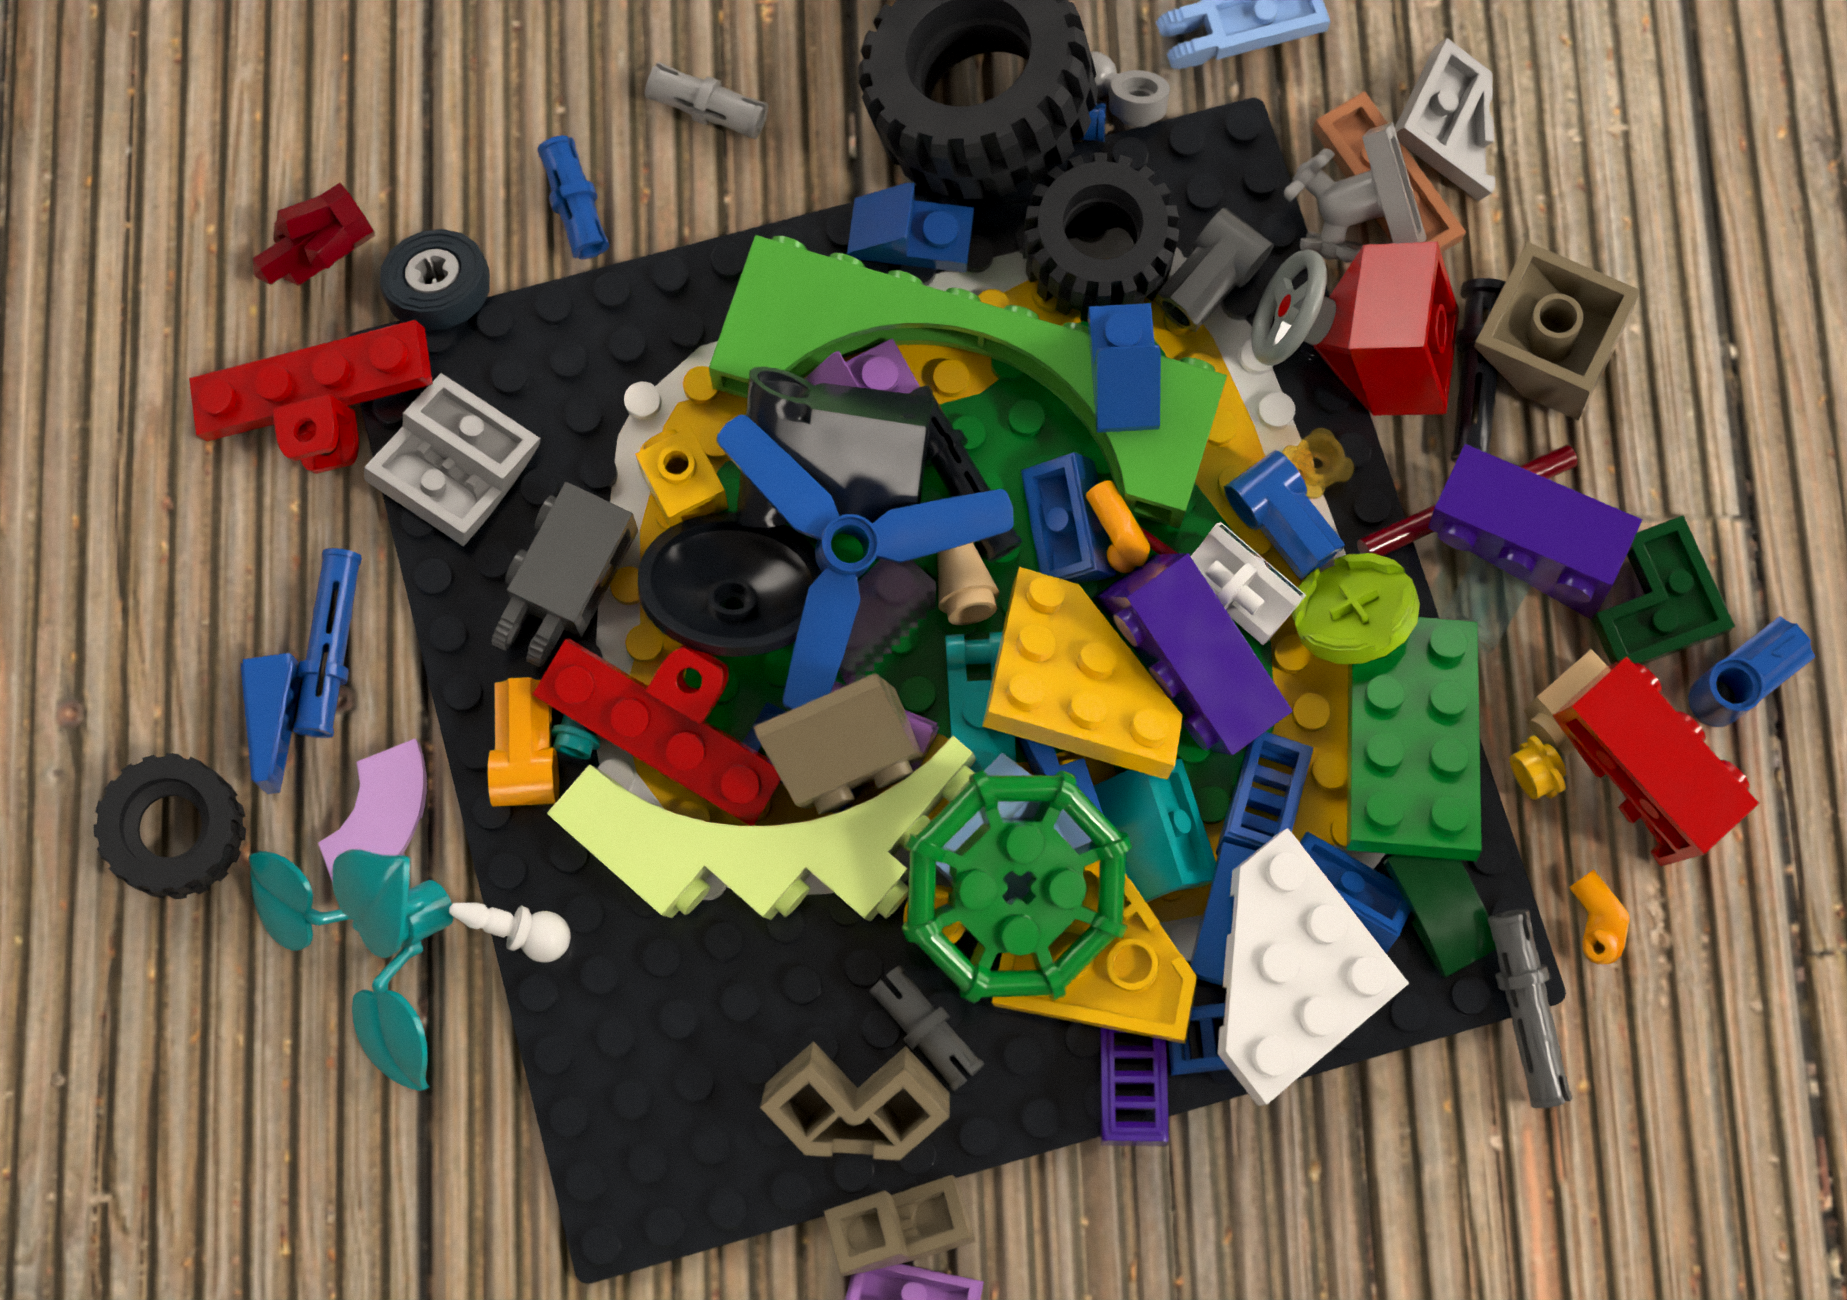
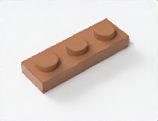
M1364 91L1316 119L1312 130L1325 149H1330L1335 153L1333 160L1345 177L1348 178L1371 170L1362 136L1369 129L1388 123ZM1399 143L1427 239L1425 242L1438 241L1440 251L1443 253L1461 242L1466 231L1405 146ZM1384 217L1376 219L1393 243L1386 219Z

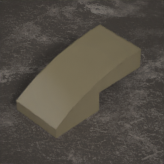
M953 1175L893 1195L884 1190L824 1211L839 1271L843 1276L913 1261L976 1242L959 1180Z

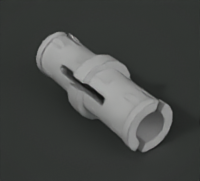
M657 62L656 66L652 68L645 88V98L689 113L695 122L706 125L710 121L733 129L755 140L763 129L769 108L768 103L745 97L721 87L720 80L709 76L703 80L682 73L660 62Z

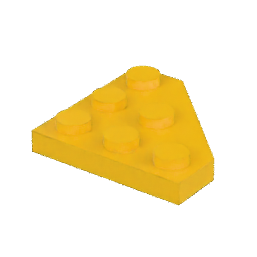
M1019 567L1012 584L982 726L1168 780L1176 762L1183 715L1079 584Z
M1100 860L1083 868V878L1086 881L1087 891L1082 905L1096 911L1098 905ZM1125 874L1123 923L1128 928L1123 938L1116 937L1065 988V996L1054 1001L1049 996L993 997L992 1003L996 1007L1186 1044L1198 980L1196 974L1166 934L1139 891ZM1075 919L1048 946L1053 962L1090 924ZM1002 953L999 971L1036 970L1031 953L1021 956Z

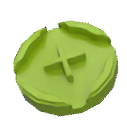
M1374 553L1347 554L1333 559L1334 566L1328 567L1320 572L1318 567L1304 578L1298 589L1307 596L1291 614L1301 643L1318 658L1336 664H1363L1386 656L1407 640L1418 622L1420 602L1412 578L1407 576L1404 568L1393 559Z

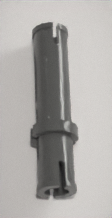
M1516 909L1497 913L1495 916L1487 918L1495 942L1500 972L1496 974L1498 989L1505 990L1507 1002L1509 1003L1521 1063L1526 1076L1530 1105L1533 1108H1549L1565 1104V1101L1572 1100V1093L1567 1076L1565 1075L1561 1049L1547 997L1548 993L1545 982L1550 979L1547 965L1540 963L1533 936L1530 912L1528 909Z

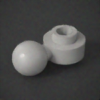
M1091 52L1097 74L1094 78L1098 89L1097 99L1108 95V107L1113 115L1118 117L1123 123L1134 127L1147 126L1165 116L1170 91L1169 84L1165 79L1157 74L1141 70L1125 71L1118 74L1115 64L1107 55L1101 52Z

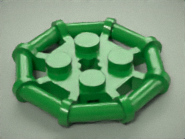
M981 770L969 775L970 783L917 835L910 834L905 846L910 849L907 922L902 926L906 941L915 942L960 988V996L965 1000L976 1003L981 997L1049 996L1054 1001L1065 996V988L1116 937L1123 938L1128 928L1123 923L1126 852L1132 848V844L1127 832H1119L1076 785V777L1071 773L1060 770L1055 775L987 776ZM998 802H1041L1035 817L1024 818L1025 820L1001 818L998 810ZM1062 810L1092 840L1091 842L1073 849L1056 831L1054 825ZM980 811L984 823L956 851L944 847ZM1100 860L1098 905L1096 911L1082 905L1087 891L1086 881L1083 878V868ZM936 861L949 865V875L953 877L952 894L948 892L947 904L934 909ZM1011 871L1019 876L1024 875L1028 871L1031 879L1027 884L1029 888L1027 894L1021 899L1013 897L1009 901H1005L1002 896L1007 892L1008 886L1003 880L1004 877ZM1075 919L1090 924L1053 962L1048 946ZM959 921L978 941L970 961L942 932L944 927ZM997 953H1011L1019 956L1031 953L1036 970L990 971V968Z

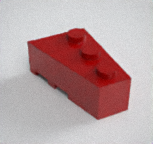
M1625 657L1602 670L1552 716L1593 774L1599 778L1606 774L1626 797V800L1618 808L1627 821L1634 823L1641 818L1659 843L1650 853L1660 867L1705 855L1760 803L1748 791L1750 784L1745 775L1731 762L1720 760L1704 742L1706 735L1701 726L1688 714L1682 711L1677 712L1661 695L1662 686L1656 676L1642 664L1633 663L1628 657Z

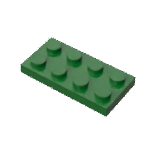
M1418 617V622L1407 640L1388 655L1363 664H1348V851L1477 861L1482 851L1478 622Z

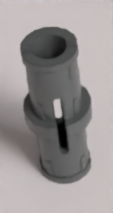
M899 965L886 976L902 994L901 999H897L882 980L869 991V994L878 1000L889 1015L906 1032L907 1036L903 1039L912 1050L918 1047L954 1092L967 1080L951 1062L952 1057H956L972 1076L985 1063L978 1059L966 1043L948 1025L946 1021L950 1016L942 1006L935 1009L907 976L904 968Z

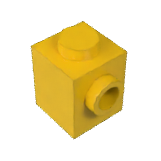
M691 426L680 432H677L675 429L660 432L644 444V450L635 453L640 472L669 527L694 517L720 513L729 508L725 489Z

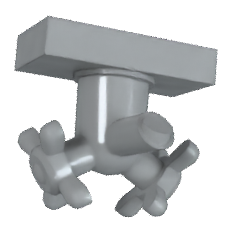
M1393 122L1369 129L1362 136L1371 166L1369 171L1334 182L1322 170L1335 156V153L1330 149H1323L1314 158L1302 163L1298 167L1292 183L1284 190V196L1291 202L1306 188L1318 199L1319 212L1324 219L1321 234L1308 231L1306 238H1301V250H1315L1325 259L1342 260L1350 263L1360 251L1362 244L1354 241H1345L1348 226L1382 217L1387 221L1393 243L1425 242L1427 239Z

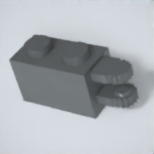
M568 482L564 483L557 498L550 495L545 500L535 521V529L539 531L528 551L521 549L515 555L508 568L505 581L510 584L507 592L511 600L503 612L491 640L492 645L506 651L517 639L529 613L542 619L541 626L530 642L526 657L527 662L540 668L547 661L563 630L582 638L639 531L632 512Z

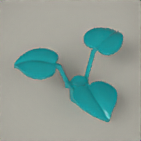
M350 849L335 858L332 868L334 894L341 909L320 912L312 908L313 892L310 882L294 863L279 854L268 851H258L251 854L248 861L251 868L250 883L254 904L266 931L281 946L292 951L302 950L308 947L313 940L311 924L319 926L351 919L353 920V929L359 932L363 943L374 955L387 958L402 948L373 980V992L362 989L354 994L352 999L353 1024L364 1052L383 1074L396 1083L413 1090L422 1091L429 1088L430 1086H428L425 1078L428 1051L422 1022L415 1009L401 994L388 990V984L411 957L423 952L422 939L452 924L454 916L449 912L452 902L445 889L433 880H427L409 889V856L381 855L361 849Z

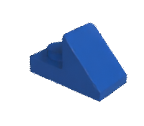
M908 182L855 198L847 255L858 260L967 272L974 219L973 207L915 201V183Z
M1151 303L1089 306L1087 317L1097 433L1159 429L1161 352L1160 346L1154 343Z

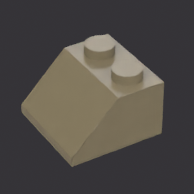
M1527 241L1474 347L1522 396L1579 421L1629 321L1641 290Z
M876 673L754 726L760 743L794 803L807 810L816 807L818 814L836 810L852 802L854 797L851 791L872 781H875L877 788H884L906 779L913 773L911 764L925 759L896 689Z

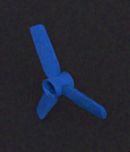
M738 415L727 422L716 438L717 444L788 524L795 531L818 540L815 548V558L822 573L808 588L783 695V705L790 710L831 693L861 601L857 578L864 574L876 558L902 563L1006 533L1011 530L1014 524L1013 506L1007 492L1003 489L945 498L888 510L873 524L866 518L855 514L839 516L832 496L748 416ZM838 534H850L857 538L863 548L862 560L855 563H846L839 560L831 548L832 537Z

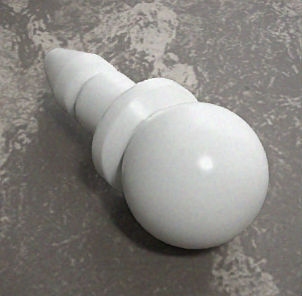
M477 902L453 903L449 907L450 914L468 927L476 930L482 928L484 932L500 937L508 936L507 949L515 951L522 948L529 958L537 962H551L560 958L570 944L569 926L560 915L554 912L540 911L531 915L527 907L520 906L513 916L510 912L494 907L488 909L486 905Z

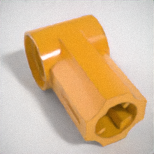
M530 677L508 678L506 681L495 683V750H490L488 757V788L492 807L555 804L559 799L558 757L556 748H552V706L532 695L541 680Z

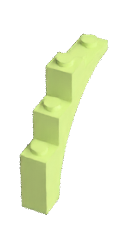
M952 736L929 761L902 782L875 798L836 814L811 821L777 826H736L711 823L675 814L636 796L602 770L589 764L547 814L658 913L666 917L673 918L679 910L684 915L689 914L709 892L711 886L705 880L711 873L716 875L762 917L772 920L778 911L786 917L802 902L810 891L811 887L804 881L813 873L864 919L872 921L878 912L887 919L908 896L909 887L904 882L909 878V869L898 861L894 855L901 847L910 852V849L905 846L910 834L917 835L931 821L928 815L943 798L951 802L970 783L969 775L974 774L970 767L977 759L971 750Z

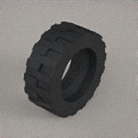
M166 753L164 757L151 755L142 758L143 761L136 765L129 764L121 770L122 774L115 781L111 779L104 789L107 791L102 801H98L95 810L98 817L97 824H93L94 837L98 838L100 847L97 850L101 859L108 862L111 866L108 869L116 877L135 889L162 899L163 896L183 899L187 898L188 894L195 892L201 894L209 890V886L217 880L221 882L229 874L227 870L233 862L237 863L241 854L239 848L246 836V828L243 827V817H246L244 808L236 800L238 794L233 787L203 762L192 757L185 759L179 754ZM168 796H179L190 800L198 809L202 823L201 832L196 843L188 851L175 857H161L151 853L143 844L140 836V822L146 809L155 801Z

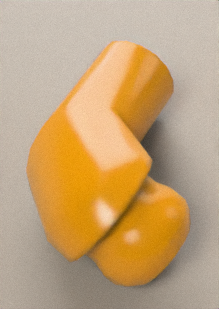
M1107 480L1098 483L1086 493V499L1112 541L1106 552L1108 563L1117 572L1130 573L1136 566H1143L1147 561L1150 551L1149 542L1113 481Z
M1593 869L1571 885L1569 889L1588 912L1582 940L1583 953L1592 963L1606 965L1617 961L1622 955L1630 918L1625 907L1595 869Z

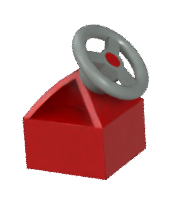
M1438 241L1363 245L1329 298L1324 296L1327 282L1326 264L1323 257L1315 250L1304 249L1298 251L1279 267L1261 297L1252 326V351L1260 363L1268 366L1282 363L1304 341L1314 346L1339 379L1373 416L1446 414L1459 309ZM1307 268L1308 281L1294 290L1291 281L1300 271ZM1274 314H1275V321H1274L1273 326H1272V328H1271L1272 320H1273V317H1274Z

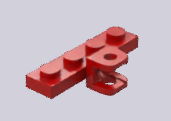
M416 320L189 378L195 432L198 437L208 442L275 425L277 443L283 455L292 461L300 459L302 465L314 474L350 466L355 463L359 452V437L355 411L348 406L433 384L425 327ZM336 448V450L332 454L327 456L322 455V453H330Z
M568 638L564 640L532 694L749 826L755 825L781 781L769 758L706 721L723 694L729 679L728 665L711 654L682 645L666 657L649 686ZM686 668L696 669L701 674L702 685L700 688L691 687L686 683L684 679Z

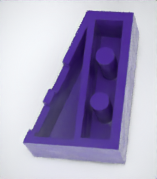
M1188 553L1152 555L1143 566L1135 567L1132 572L1125 574L1094 597L1147 665L1153 679L1168 698L1174 700L1187 717L1184 720L1185 727L1195 742L1205 751L1211 748L1213 752L1233 756L1293 712Z

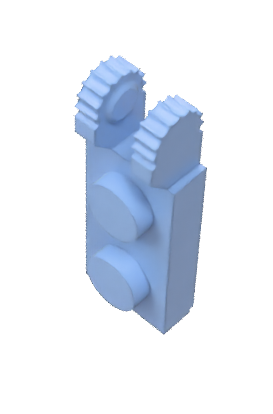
M1200 0L1198 3L1167 11V13L1158 17L1156 23L1160 36H1168V38L1170 36L1175 37L1178 34L1190 33L1204 24L1207 36L1178 43V45L1168 50L1167 57L1171 68L1180 70L1182 68L1186 69L1189 66L1202 65L1214 56L1218 60L1326 32L1330 25V19L1323 0Z

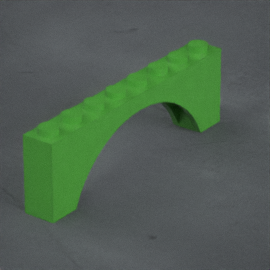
M755 235L709 365L713 389L747 399L749 371L754 367L777 368L805 378L836 351H839L842 357L845 358L852 354L868 351L893 338L897 346L936 345L979 353L1004 362L1026 373L1047 387L1074 412L1098 444L1109 466L1115 486L1133 515L1180 529L1227 375L1215 372V368L1211 364L1200 359L1186 357L1178 361L1161 356L1159 429L1097 433L1089 329L1087 326L1072 322L1064 323L1063 326L1040 320L1035 312L1025 307L1007 305L1003 309L981 302L977 295L964 289L948 288L946 291L923 285L919 278L907 272L892 270L885 274L865 268L860 260L846 254L833 253L828 257L808 251L802 243L789 237L774 236L771 240Z

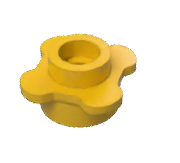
M1533 735L1527 738V742L1519 745L1520 751L1510 755L1509 761L1512 772L1521 788L1530 798L1536 800L1546 795L1552 799L1557 796V792L1560 793L1566 790L1563 779L1566 776L1565 765L1558 752L1549 743L1543 745L1540 739Z

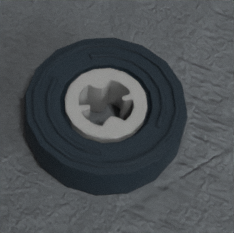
M446 229L427 230L403 239L389 251L380 270V289L391 313L401 322L416 320L425 327V331L449 329L467 321L482 308L490 292V270L479 246L464 234ZM438 275H445V278L437 283ZM433 277L432 284H425L429 278Z

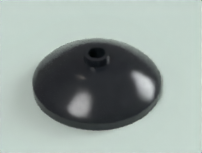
M715 513L680 522L661 533L649 545L639 565L638 595L643 610L652 623L678 643L697 651L718 656H754L778 650L795 642L808 588L821 575L822 571L816 562L815 548L793 529L785 525L770 528L746 527L736 522V513Z

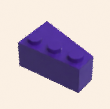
M1464 444L1434 508L1428 528L1438 533L1439 539L1447 545L1462 551L1472 552L1591 619L1599 611L1611 590L1643 519Z

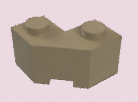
M813 1041L765 1084L760 1108L806 1156L832 1157V1153L872 1154L873 1159L901 1160L949 1118L950 1093L906 1046L857 1088Z

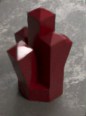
M338 183L319 196L277 211L273 234L275 244L252 258L253 273L256 278L270 285L283 277L286 281L299 286L325 268L329 269L337 260L375 236L374 230L349 192L341 183Z

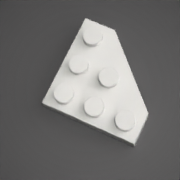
M1288 828L1279 832L1232 870L1230 896L1234 897L1231 934L1227 935L1223 988H1227L1224 1026H1221L1219 1029L1217 1054L1258 1106L1266 1105L1409 984Z

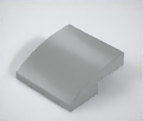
M440 373L433 381V384L429 385L403 412L402 428L364 467V480L464 546L487 520L520 476L540 445V438Z

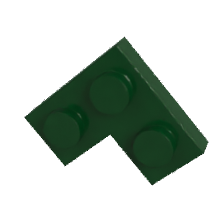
M1684 515L1639 531L1635 535L1627 557L1645 595L1600 611L1590 619L1610 664L1628 657L1633 663L1644 665L1726 634L1735 627Z

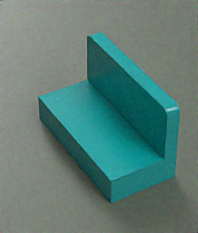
M1182 759L1176 760L1168 780L1129 769L1094 786L1103 815L1119 832H1127L1132 848L1126 852L1125 874L1132 881L1146 903L1170 892L1204 887L1212 883L1216 860Z

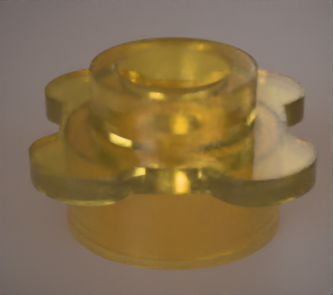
M1325 428L1313 430L1298 446L1289 445L1282 451L1301 474L1307 487L1306 496L1309 499L1320 498L1325 488L1336 481H1348L1354 471L1352 460L1345 457L1341 444L1335 439L1334 434ZM1319 459L1322 461L1323 466L1321 468H1314L1311 461Z

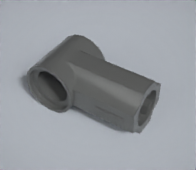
M1223 208L1201 232L1192 248L1193 253L1156 294L1155 302L1161 307L1165 316L1178 327L1196 332L1235 286L1243 287L1254 276L1270 254L1273 243L1230 210Z

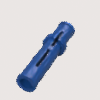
M327 548L322 551V566L313 608L306 660L299 662L297 671L298 678L302 679L293 731L297 734L313 738L333 737V725L340 685L347 683L349 674L348 668L343 665L353 613L358 569L361 565L362 556L356 552L338 548ZM337 590L338 597L332 632L328 634L333 594ZM325 652H328L322 695L317 697L323 656Z

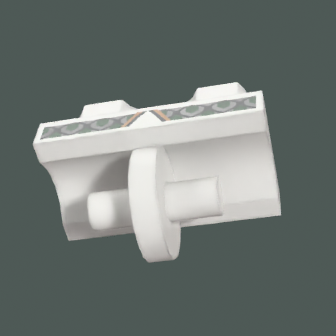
M1222 522L1217 523L1212 528L1201 545L1190 556L1230 617L1262 645L1269 641L1307 596Z

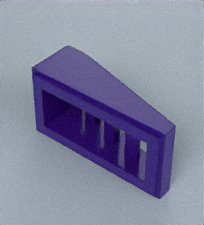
M1100 1027L1101 1146H1166L1168 1144L1166 1040L1151 1037L1152 1046L1114 1045V1033L1127 1032ZM1114 1059H1152V1071H1115ZM1115 1084L1152 1085V1096H1115ZM1115 1110H1152V1122H1116Z

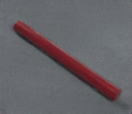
M1564 445L1519 467L1550 479L1576 467L1578 460L1574 450L1569 445ZM1436 504L1359 539L1357 546L1360 554L1374 553L1383 556L1435 532L1429 529L1428 526Z

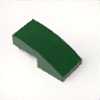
M1395 854L1383 862L1415 917L1411 924L1443 979L1496 950L1487 920L1488 914L1461 860Z

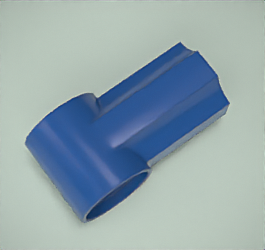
M1272 451L1224 486L1226 498L1237 516L1250 529L1255 531L1260 529L1300 580L1304 579L1316 568L1319 567L1320 569L1344 548V542L1306 496L1307 487L1301 474L1294 464L1280 451Z
M1781 616L1777 617L1730 655L1716 663L1693 683L1688 695L1689 706L1693 714L1702 723L1712 727H1725L1735 722L1816 657L1811 649V639L1797 623L1786 621ZM1717 681L1725 683L1732 689L1735 694V704L1726 701L1720 696L1717 690Z

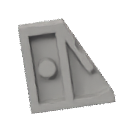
M1446 38L1433 47L1395 126V131L1399 143L1474 199L1480 201L1492 194L1495 188V176L1486 174L1485 147L1494 142V124L1489 110L1490 102L1493 99L1492 72Z

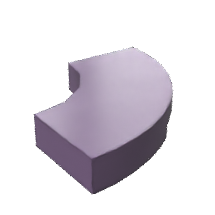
M416 738L357 761L360 787L354 810L339 830L318 843L331 880L335 858L350 849H361L381 855H405L404 851L415 833L420 818L423 816L427 793L425 761L420 743Z

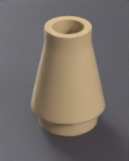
M970 543L937 553L938 606L940 611L947 613L949 622L954 625H970L991 617L997 610L995 600L999 596V590L974 544Z

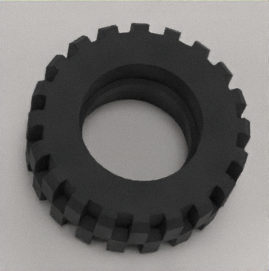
M897 0L891 7L887 4L882 7L873 20L877 31H868L865 35L860 50L863 60L858 66V83L863 92L862 100L885 152L893 164L901 166L904 175L917 185H925L928 182L931 191L934 193L953 196L955 190H961L964 199L985 198L986 191L997 190L999 196L1016 192V184L1028 179L1034 184L1046 177L1048 173L1047 167L1054 161L1059 165L1063 164L1075 151L1071 140L1073 138L1081 140L1090 126L1091 118L1089 112L1095 108L1098 89L1094 79L1097 74L1080 15L1074 3L1068 0ZM989 52H1004L1020 56L1028 61L1024 71L1012 86L1002 94L986 102L960 107L943 105L930 100L931 94L942 76L953 66L969 57Z

